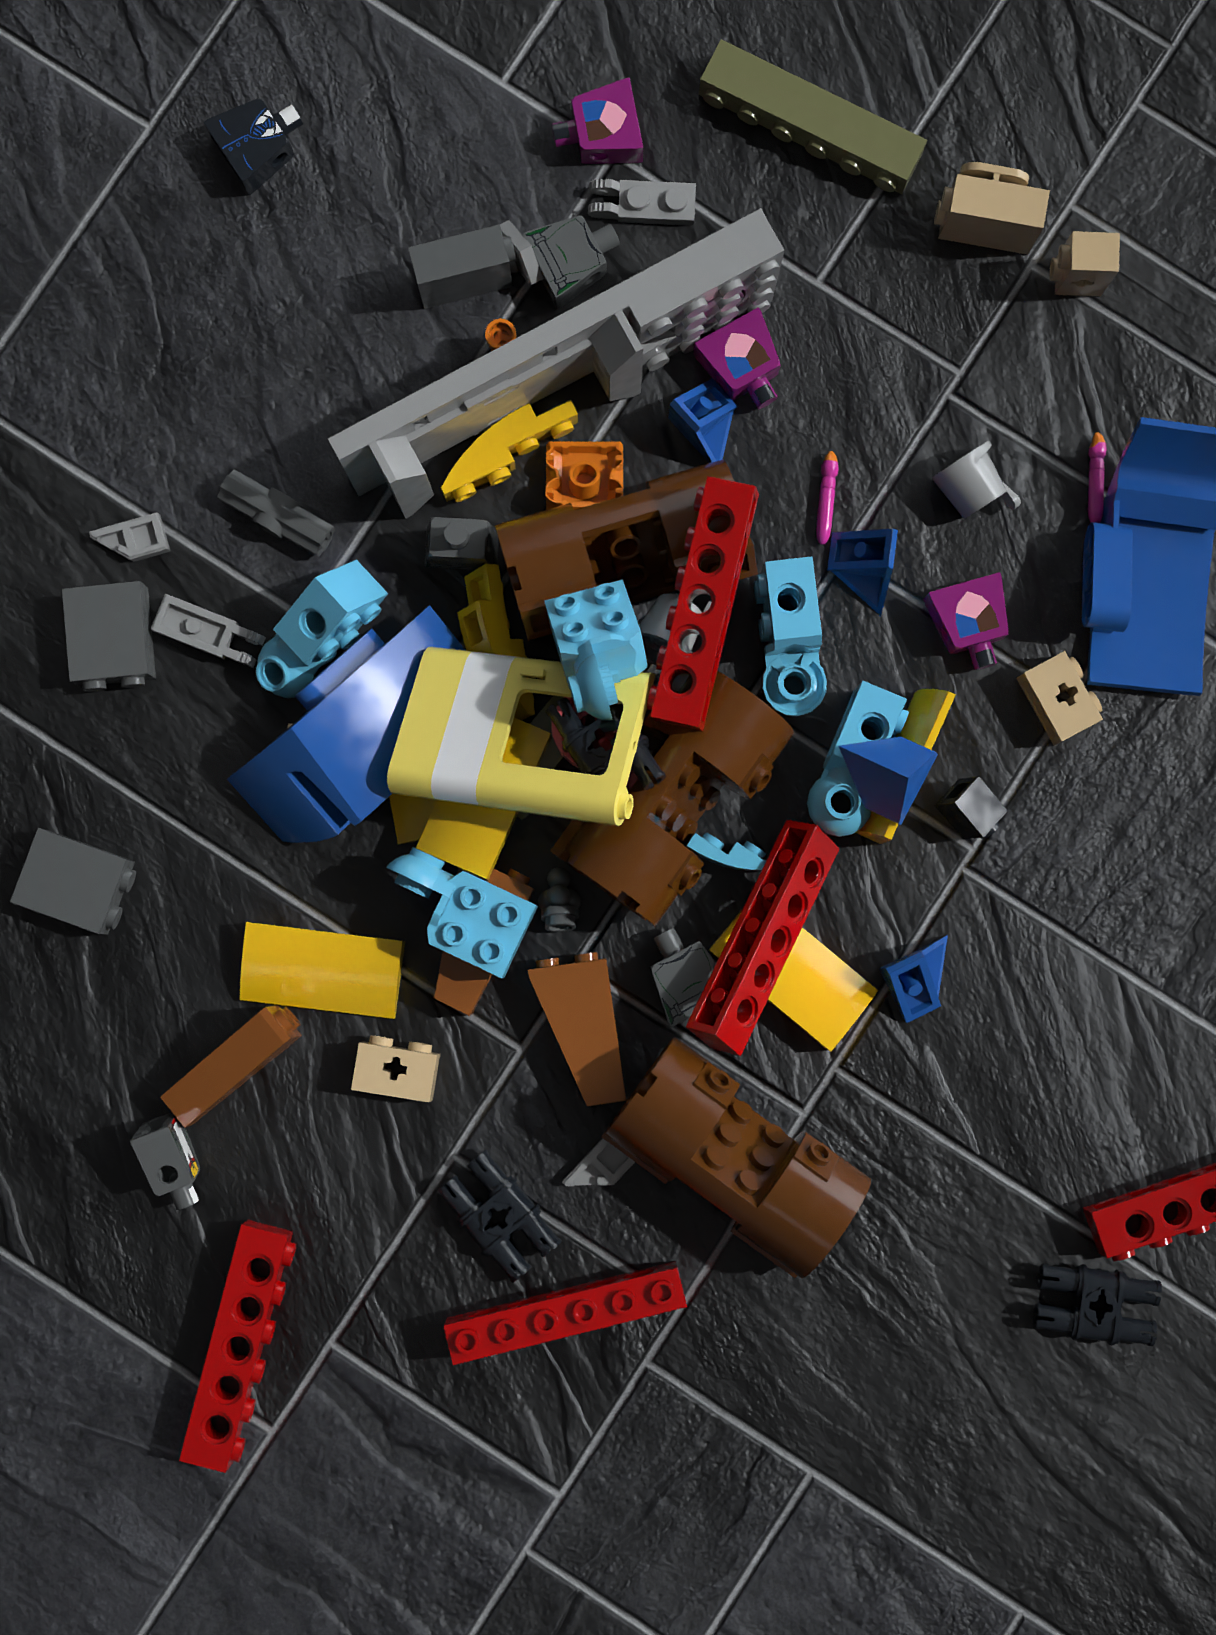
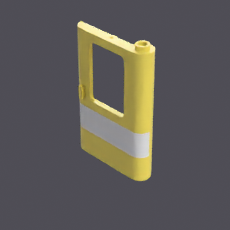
M428 647L423 653L387 773L388 788L391 793L620 826L624 819L630 818L633 810V796L628 794L626 786L647 710V699L650 688L654 683L655 674L641 672L637 676L614 683L618 703L623 704V712L606 772L602 775H591L511 764L502 761L519 698L522 694L530 692L572 698L561 662Z

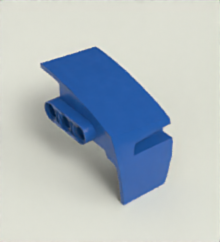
M1141 417L1126 444L1104 500L1101 523L1091 522L1084 539L1083 627L1090 628L1087 685L1200 696L1202 694L1206 608L1213 540L1216 530L1215 427Z
M430 605L386 644L372 628L363 634L295 695L307 712L258 755L227 778L230 784L283 842H318L333 838L350 823L354 826L360 823L392 794L387 783L388 768L424 651L428 647L465 650Z

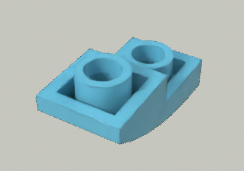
M707 832L702 837L695 833L686 846L690 851L710 862L736 870L761 872L766 863L763 860L766 853L749 841H746L743 846L736 842L729 853L726 854L722 851L725 844Z

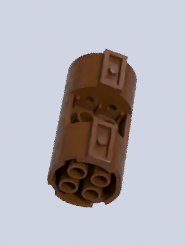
M722 459L646 481V490L574 510L572 504L569 503L495 525L528 641L552 634L544 601L564 594H571L597 587L604 583L623 580L631 604L676 591L679 596L680 591L675 590V582L679 567H686L689 551H686L684 547L688 528L690 526L695 527L699 512L694 511L697 490L699 486L705 488L707 476L734 481L726 462ZM724 515L715 517L710 523V531L714 533L726 531L730 526L731 519ZM750 535L739 580L758 575L754 545ZM717 555L706 556L701 562V571L704 573L715 572L721 565V558Z
M717 671L703 731L655 721L650 717L651 712L644 720L643 724L647 729L664 742L654 756V759L661 770L665 772L666 778L658 784L651 772L647 771L646 773L655 786L649 790H644L640 781H636L628 794L633 796V810L630 818L624 819L620 826L572 820L550 850L560 860L579 874L584 875L602 891L655 927L678 894L682 896L686 889H691L701 876V868L704 863L685 847L682 842H687L693 837L698 827L697 821L705 810H711L716 805L721 795L720 789L724 786L742 797L751 799L756 791L760 792L768 784L772 775L771 770L774 768L772 763L794 734L792 727L776 711L746 688ZM687 673L677 675L672 683L673 691L679 694L687 692L693 683L692 676Z
M676 1037L672 1038L645 1073L631 1096L628 1097L615 1115L602 1138L666 1184L675 1177L735 1220L731 1229L733 1234L792 1277H806L826 1257L854 1218L868 1193L871 1178L806 1131H802L795 1139L789 1137L779 1126L771 1124L756 1113L749 1104L734 1097L740 1087V1083Z

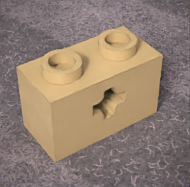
M1072 231L1066 243L1060 245L1057 257L1051 260L1050 281H1055V295L1101 297L1119 272L1120 233Z
M1065 651L1017 677L1020 686L1053 745L1103 720L1099 713L1102 711L1099 699L1094 692L1087 691L1080 679L1083 677V672L1079 663L1074 657L1069 658ZM1067 691L1070 698L1059 703L1056 696Z
M370 1035L369 1042H359L351 1090L422 1102H431L433 1100L440 1053L431 1052L432 1045L409 1042L408 1048L392 1046V1038ZM396 1057H399L400 1065L407 1066V1070L395 1078L393 1077V1070L387 1069V1063H392L396 1060Z

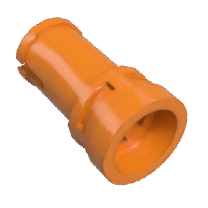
M495 319L488 324L485 330V338L491 351L517 338L516 329L510 321Z

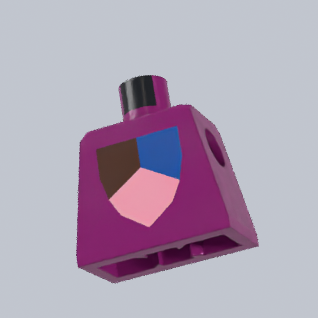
M625 78L575 96L571 99L573 120L552 124L555 146L560 147L578 143L581 163L617 164L643 162V143L630 78Z
M759 307L695 342L693 352L695 358L732 400L749 393L756 407L762 409L778 398L769 380L779 374L781 364Z
M998 572L929 592L923 600L948 652L955 654L969 650L974 670L996 665L997 661L991 643L1000 641L1008 635L1001 573Z

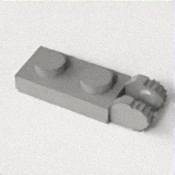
M596 179L589 182V191L592 194L619 196V206L606 202L589 204L588 214L591 217L616 219L621 223L694 225L696 183L620 180V182H617L613 179Z
M168 594L164 595L151 626L153 632L224 660L227 657L251 668H254L257 661L252 655L229 648L234 635L254 645L263 646L266 637L239 626L234 620Z

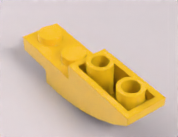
M570 400L539 416L535 415L530 403L492 425L462 454L448 474L441 487L446 502L455 499L456 502L464 501L477 493L475 488L487 482L494 486L506 481L512 476L510 472L516 469L515 461L512 457L513 453L518 452L519 455L527 454L539 447L538 441L551 435L553 439H558L574 430L573 425L578 423V413L572 401Z
M484 564L464 577L469 606L457 612L466 651L527 658L523 639H510V625L506 615L503 596L504 587L500 577L499 565ZM530 692L522 694L519 698L514 718L521 721L535 714L534 697Z

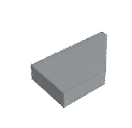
M510 220L500 224L503 238L511 237L516 256L517 270L531 285L543 280L544 278L532 245Z
M158 512L89 532L90 537L94 541L133 562L170 552L162 519Z
M602 1138L563 1179L562 1183L565 1186L614 1185L635 1161Z

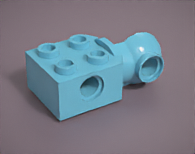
M813 557L767 561L764 563L761 574L756 576L757 581H754L756 604H763L764 613H761V619L758 620L760 641L768 643L764 647L766 671L763 676V690L766 700L775 710L785 715L800 716L813 711L821 704L826 694L827 679L820 665L818 653L822 645V630ZM787 600L791 602L795 610L786 611L782 609L778 601ZM789 676L800 678L804 684V691L797 695L790 694L784 687V679Z
M358 560L315 577L274 627L273 630L277 634L264 644L258 655L256 676L263 688L281 697L294 698L300 690L313 680L314 674L321 666L334 659L337 650L340 648L346 650L360 637L357 630L362 624L370 623L381 612L382 609L378 605L388 593Z
M623 580L604 583L597 587L564 594L544 601L554 642L568 687L571 690L577 713L586 711L593 717L601 720H612L609 705L618 703L614 683L637 676L648 667L641 630Z
M862 681L853 691L824 761V771L821 778L810 789L807 801L810 818L825 833L835 836L851 835L864 827L871 815V811L867 810L862 803L839 746L874 741L864 737L861 731L862 725H869L874 729L876 734L875 740L894 738L897 733L900 734L909 714V711L903 709L906 698L865 681ZM834 793H844L849 797L851 807L848 813L841 814L832 808L831 797Z
M412 847L409 854L394 859L386 866V868L398 873L394 883L428 899L433 890L442 894L427 927L428 944L500 978L505 977L536 912L537 905L465 871L454 876L442 870L444 861Z

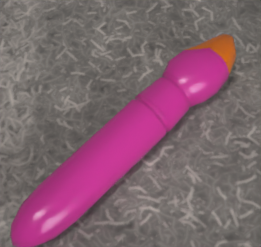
M1099 432L1094 433L1088 453L1091 459L1089 464L1088 516L1090 522L1101 523L1103 518L1105 475L1103 459L1107 451L1104 437Z
M833 451L828 452L821 466L823 478L820 485L816 536L821 545L826 544L832 528L835 478L839 470L837 456Z

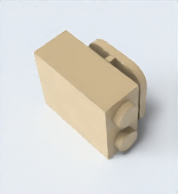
M981 162L965 163L961 166L952 186H945L942 200L938 202L934 224L941 225L938 239L1029 254L1044 228L1050 190L1029 187V175L1019 169Z

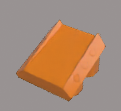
M549 441L546 444V510L569 503L576 510L623 496V444L621 442Z

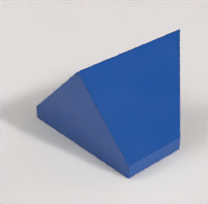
M712 378L675 398L669 405L668 419L704 459L711 463L723 459L733 412L738 406Z
M892 528L832 532L827 570L833 572L881 616L894 566L898 530Z
M904 737L839 746L864 807L901 825L938 754Z
M948 935L879 968L906 1023L941 1007L939 991Z

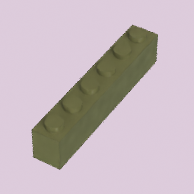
M722 39L700 79L699 95L712 107L718 109L725 107L737 113V116L743 122L749 125L759 124L771 130L772 134L782 141H794L804 146L807 152L814 157L820 159L827 157L839 163L845 172L856 176L861 174L872 179L877 187L887 192L896 191L900 194L903 193L927 143V139Z

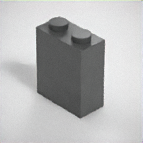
M500 224L408 247L424 309L513 287L511 274L518 272L511 237L503 238Z
M140 581L62 589L70 682L79 687L82 686L85 692L106 690V684L121 682V687L135 688L145 686V680L156 679L148 587Z
M38 828L10 902L94 933L108 935L110 928L114 930L120 921L122 907H119L123 893H128L135 881L136 871L132 870L135 861L55 832Z

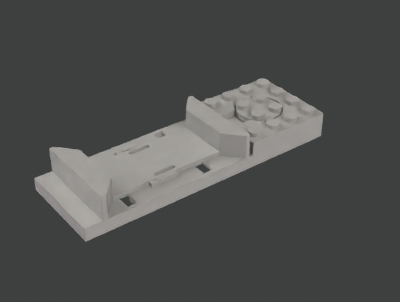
M760 208L328 438L358 496L386 482L404 517L408 518L434 496L427 474L421 463L473 435L476 436L486 431L502 418L528 403L532 405L593 371L610 401L634 397L641 393L643 370L648 368L649 371H655L669 362V356L681 350L683 353L693 351L695 342L758 307L762 313L769 309L771 306L770 302L773 300L784 248Z

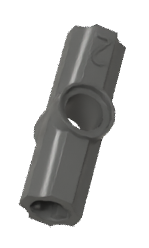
M236 470L227 475L220 486V492L217 496L220 501L250 517L254 524L280 539L285 537L318 557L330 544L335 531L334 526L302 509L297 501L285 493L272 487L269 490Z

